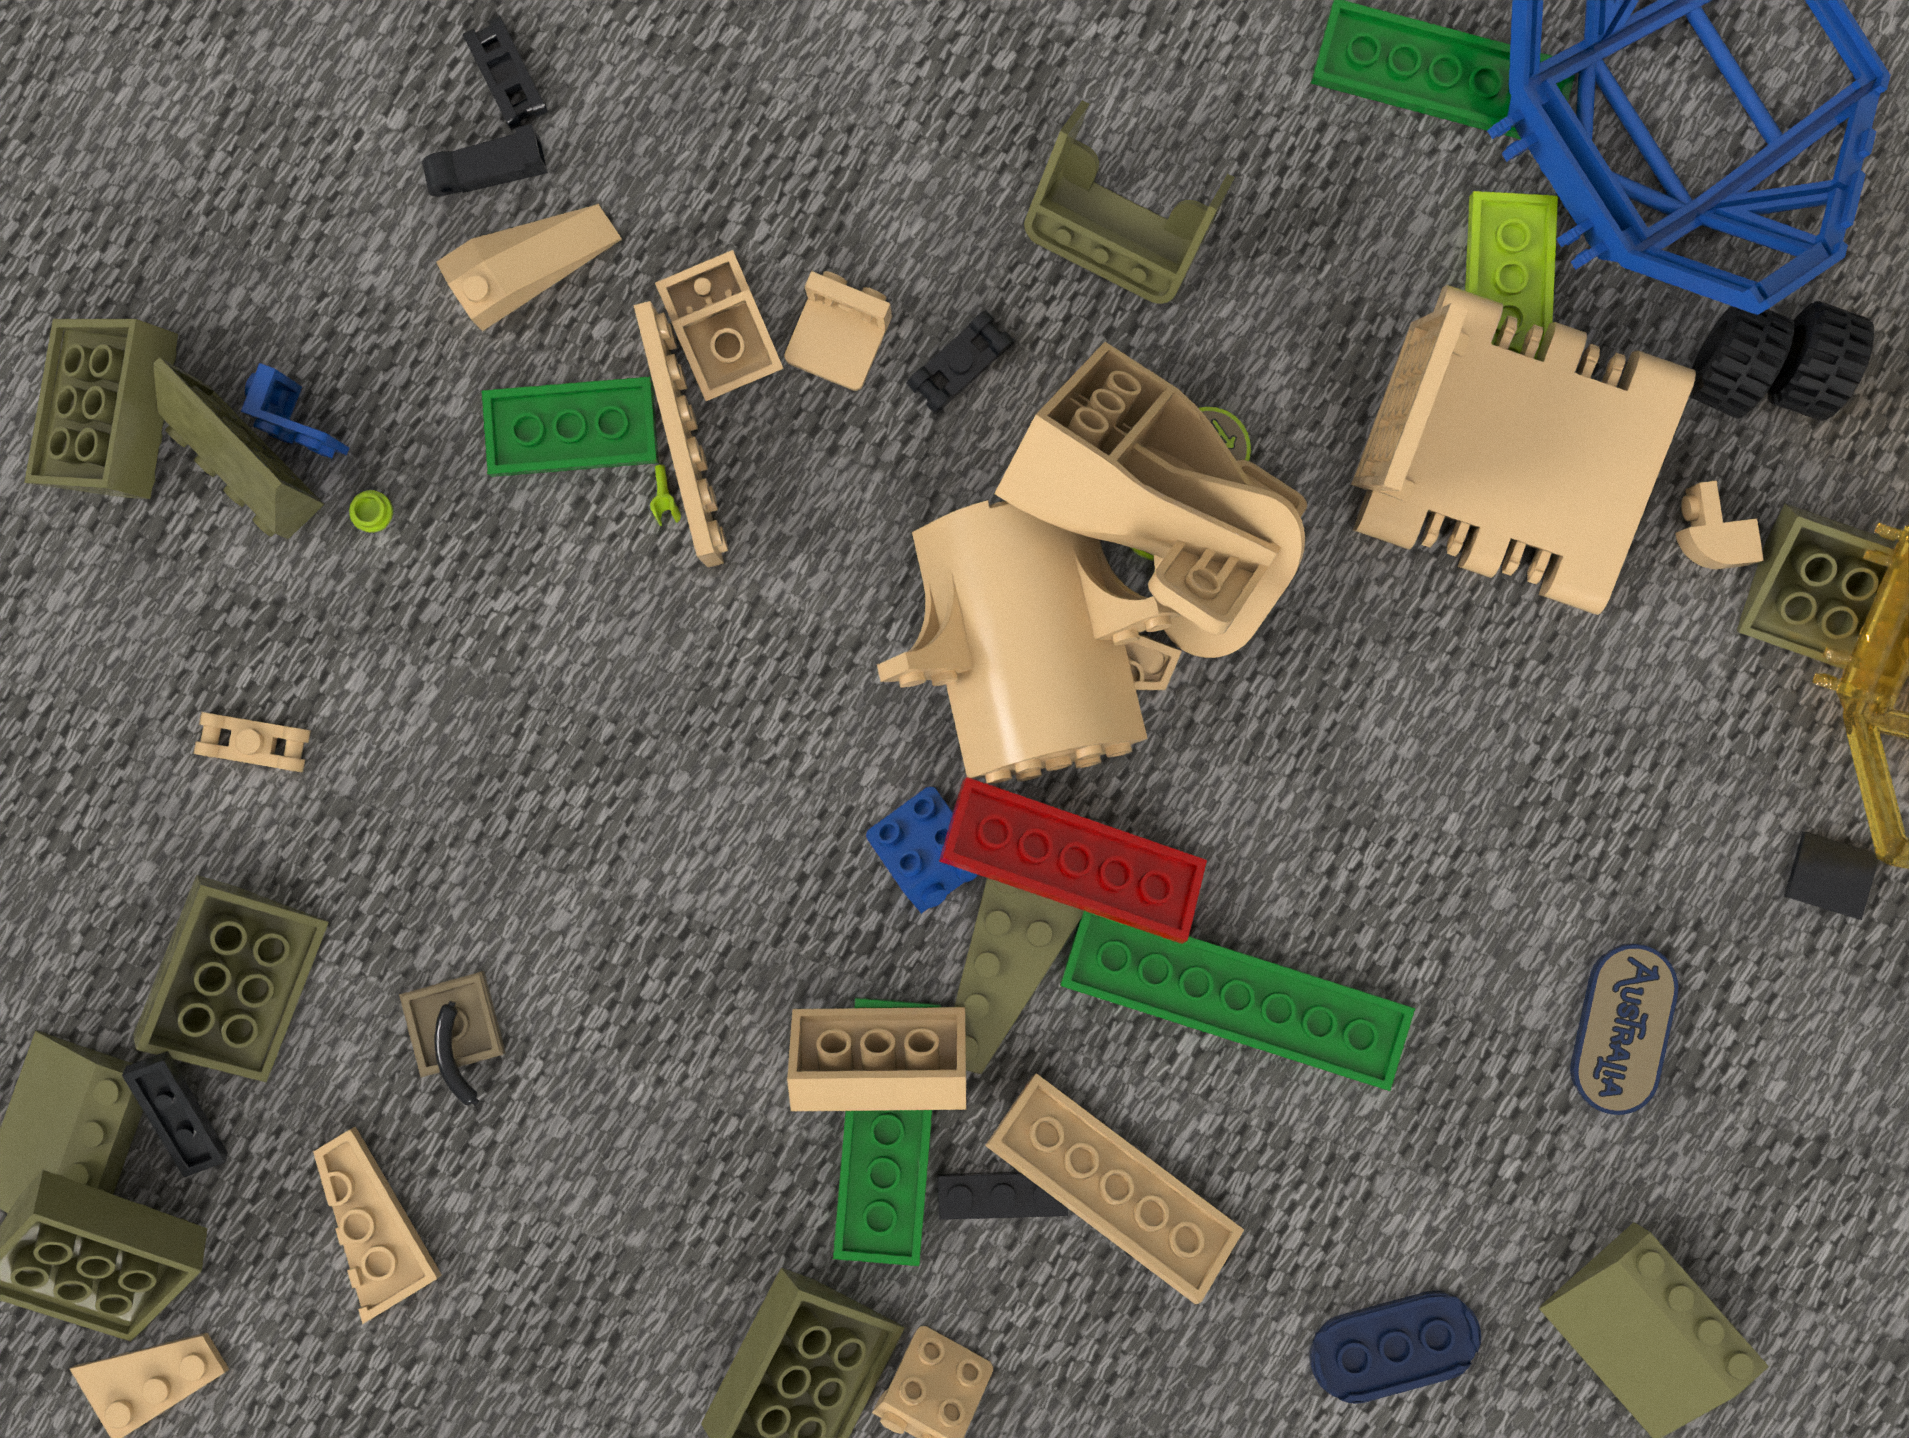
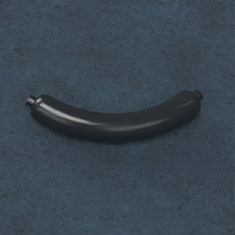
M449 1001L448 1004L442 1005L436 1021L434 1034L436 1061L440 1073L452 1093L464 1105L473 1104L476 1106L479 1103L477 1099L478 1093L464 1079L454 1059L452 1030L458 1011L455 1007L456 1002Z

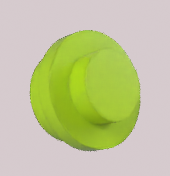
M366 490L354 497L350 504L349 515L357 528L368 533H375L389 525L393 517V507L388 497L375 490Z

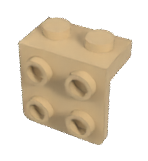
M811 271L805 284L808 299L785 351V360L794 367L850 390L858 391L865 383L892 319L891 304L886 302L887 298L885 295L874 289L864 287L862 291L847 286V281L837 274L824 271L823 275Z
M921 1326L915 1331L889 1388L880 1396L872 1413L881 1418L880 1422L884 1427L899 1434H903L905 1431L916 1438H964L992 1375L993 1366L990 1361L927 1326Z

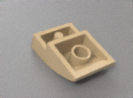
M733 250L655 282L705 401H709L784 369Z

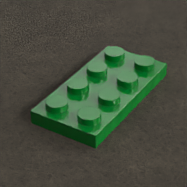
M651 377L482 390L487 474L491 477L659 463L654 390Z

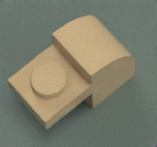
M1717 481L1701 482L1686 489V496L1682 498L1681 508L1684 519L1691 522V527L1678 531L1675 535L1681 550L1690 560L1710 569L1743 567L1764 561L1757 518L1723 523Z

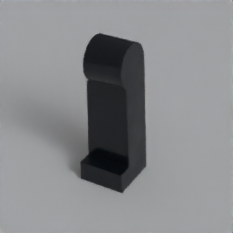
M528 124L515 128V134L454 151H441L426 156L422 160L429 194L441 197L458 192L465 193L547 174L548 171L540 136L533 125Z

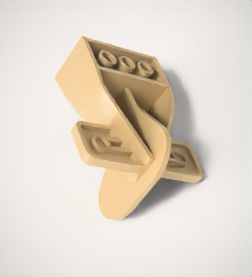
M1104 342L1035 415L994 493L1018 509L1065 530L1153 554L1155 572L1148 582V588L1159 603L1181 614V616L1171 619L1172 626L1164 629V631L1176 646L1198 657H1222L1243 647L1255 634L1293 579L1304 553L1305 532L1301 516L1307 509V502L1304 497L1254 463L1246 460L1236 461L1216 429L1188 397L1178 388L1107 342Z

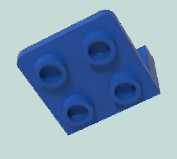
M259 363L256 373H252L246 382V399L241 410L242 413L255 420L253 427L268 433V436L289 444L296 442L308 447L307 449L331 459L335 452L347 456L349 447L322 431L290 420L302 386L277 369Z
M934 787L923 789L871 827L866 833V838L903 893L921 914L927 909L942 903L946 896L961 884L969 882L978 876L969 871L939 862L953 812Z

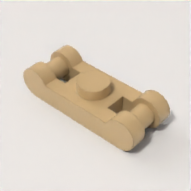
M201 712L199 725H203L200 742H195L193 754L303 772L305 759H301L304 743H309L311 730ZM221 728L231 730L229 746L218 745ZM277 738L286 739L284 756L275 754Z

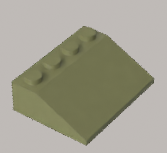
M53 319L24 483L123 498L150 499L152 487L155 483V469L159 446L163 437L162 428L164 422L157 409L153 363L160 357L170 364H174L177 355L178 334L138 319Z
M160 357L153 363L158 414L169 424L165 431L179 445L184 448L189 445L198 454L194 461L211 477L218 475L227 484L223 491L236 504L241 507L246 504L256 514L252 520L265 534L270 537L277 534L289 539L325 505L209 385Z
M1785 503L1765 542L1762 551L1764 561L1758 563L1737 631L1901 689L1909 675V546Z
M196 875L133 1034L136 1050L155 1055L168 1051L171 1058L267 1082L329 922L237 886Z
M35 1031L0 1128L1 1210L9 1213L19 1195L42 1170L62 1175L73 1181L114 1194L143 1112L122 1077L126 1066L133 1063L40 1031Z
M42 1170L19 1195L0 1225V1301L131 1342L202 1271L208 1228L149 1208L146 1205L115 1196L104 1190L73 1181L62 1175Z
M1634 1222L1538 1307L1652 1438H1662L1736 1397L1769 1367L1653 1234Z
M780 1268L701 1425L709 1438H849L905 1327L812 1278Z

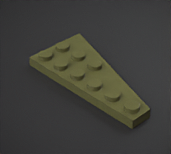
M987 878L954 1007H965L967 1071L982 1074L1082 917L1083 910Z

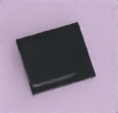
M1802 832L1784 897L1862 920L1880 854L1809 832Z

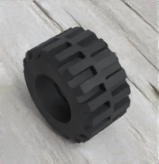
M1815 301L1806 306L1793 320L1795 326L1792 345L1779 374L1767 391V399L1773 405L1819 421H1825L1833 417L1847 403L1858 387L1872 354L1874 324L1867 317L1821 301Z
M1730 306L1710 331L1694 361L1692 369L1696 371V377L1689 397L1736 419L1747 414L1760 402L1779 374L1792 345L1794 321L1770 309L1756 315Z

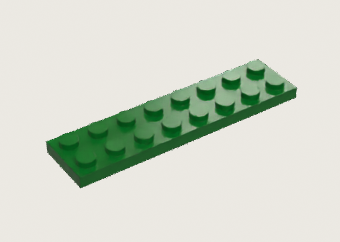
M1083 911L1060 982L1062 987L1387 1091H1391L1415 1011L1413 1007L1189 936L1188 941L1181 944Z

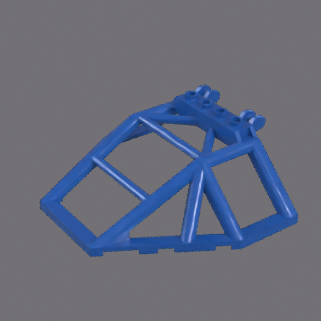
M1512 0L1509 70L1511 100L1507 117L1494 124L1487 132L1494 139L1503 136L1511 128L1515 127L1521 140H1516L1502 152L1506 162L1529 149L1541 171L1560 197L1564 207L1568 210L1577 226L1556 239L1561 247L1570 245L1583 234L1586 242L1591 246L1590 249H1585L1577 254L1575 259L1571 261L1575 270L1598 257L1601 260L1618 262L1620 266L1758 315L1845 258L1848 247L1843 242L1845 232L1854 223L1866 175L1861 171L1863 160L1872 152L1876 131L1872 129L1880 94L1887 90L1891 75L1843 0L1805 1L1856 80L1784 134L1778 128L1701 6L1712 0H1658L1632 15L1631 13L1639 0H1586L1584 40L1541 63L1543 0ZM1684 15L1767 143L1765 148L1694 200L1688 194L1603 61L1604 58ZM1578 73L1575 114L1556 84ZM1595 82L1667 195L1611 171L1592 141ZM1848 119L1832 180L1748 192L1834 127ZM1630 199L1668 216L1647 227ZM1826 205L1818 235H1813L1760 216ZM1701 225L1795 256V258L1761 281L1756 282L1662 249Z

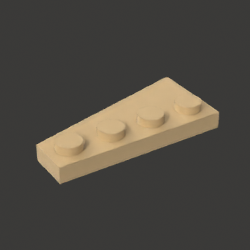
M354 1127L313 1151L328 1205L332 1206L338 1225L335 1230L339 1244L344 1246L350 1267L347 1272L352 1288H356L361 1306L358 1310L362 1324L435 1281L442 1274L359 1131Z

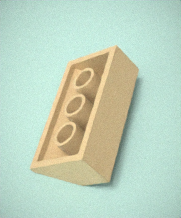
M965 1007L793 1009L787 1076L791 1111L965 1110Z

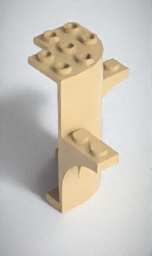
M988 500L951 512L912 532L925 591L924 622L918 639L908 652H904L877 665L880 682L899 681L900 687H911L922 684L926 680H931L933 686H947L967 777L972 779L985 778L987 784L1008 781L1012 779L1011 775H1016L1018 782L1041 777V769L1046 768L1047 771L1063 769L1071 766L1072 762H1075L1076 768L1101 763V755L1106 754L1107 757H1116L1132 752V744L1148 739L1125 644L1139 640V632L1144 630L1146 632H1154L1171 627V619L1181 616V614L1170 607L1162 605L1154 596L1149 598L1141 596L1125 586L1108 564L1099 539L1074 533L1040 520L1007 501L989 505Z

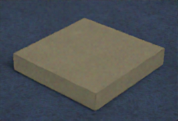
M484 971L399 994L420 1077L440 1072L434 1050L435 1026L442 1005L448 1004L449 1001L456 1002L455 1007L458 1011L452 1030V1049L457 1067L506 1053Z

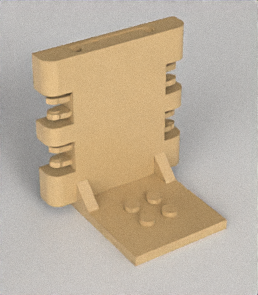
M1445 285L1442 287L1434 312L1411 322L1351 483L1353 486L1367 490L1353 531L1410 550L1417 540L1427 512H1431L1421 545L1431 548L1439 536L1444 517L1454 520L1456 523L1447 542V554L1456 557L1471 526L1472 528L1465 543L1458 567L1489 578L1494 577L1497 573L1507 548L1508 551L1502 566V573L1510 576L1518 569L1525 547L1535 548L1537 550L1527 572V582L1536 585L1541 580L1552 554L1553 556L1546 571L1539 595L1599 615L1606 607L1693 388L1696 371L1641 351L1631 352L1617 388L1626 360L1625 355L1615 353L1609 360L1602 382L1591 379L1600 356L1599 346L1590 344L1587 347L1575 373L1585 347L1586 332L1557 322L1550 323L1537 357L1534 359L1543 334V327L1534 324L1528 330L1520 354L1510 351L1508 348L1517 330V318L1511 316L1505 319L1495 345H1492L1491 342L1502 315L1503 304Z

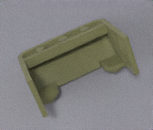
M1082 100L1059 132L1025 218L1024 227L1026 234L1037 245L1150 302L1157 304L1167 303L1175 297L1235 177L1227 173L1209 207L1195 200H1184L1173 208L1168 219L1094 182L1099 171L1097 154L1089 146L1075 140L1090 105Z

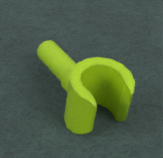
M656 465L657 496L651 501L650 509L660 526H662V513L666 510H671L675 522L678 523L681 519V513L674 498L669 494L665 465Z

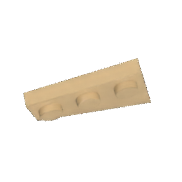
M208 1333L75 1365L70 1368L110 1438H123L229 1370Z

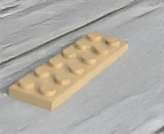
M651 301L634 305L696 555L707 567L724 564L722 553L729 551L723 527H719L717 520L712 518L711 512L718 510L717 500L713 487L709 486L706 478H702L701 471L708 470V465L702 445H699L696 437H692L691 431L698 429L692 405H688L686 396L681 395V390L688 389L682 365L678 364L675 354H671L670 351L677 349L672 325L668 324L664 312L657 313Z
M1037 1073L1030 1078L985 1145L1194 1304L1202 1302L1244 1231L1243 1228Z

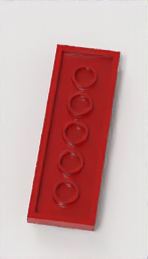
M966 777L961 784L939 862L1182 944L1188 941L1207 860Z

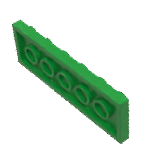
M1333 0L1310 84L1488 131L1494 124L1508 115L1511 100L1509 92L1510 44L1345 0ZM1541 53L1540 63L1552 56ZM1575 74L1556 84L1567 102L1570 97ZM1515 127L1504 134L1505 136L1521 140Z
M856 997L854 1008L941 1007V1004L864 997ZM932 1110L845 1111L833 1259L919 1266Z

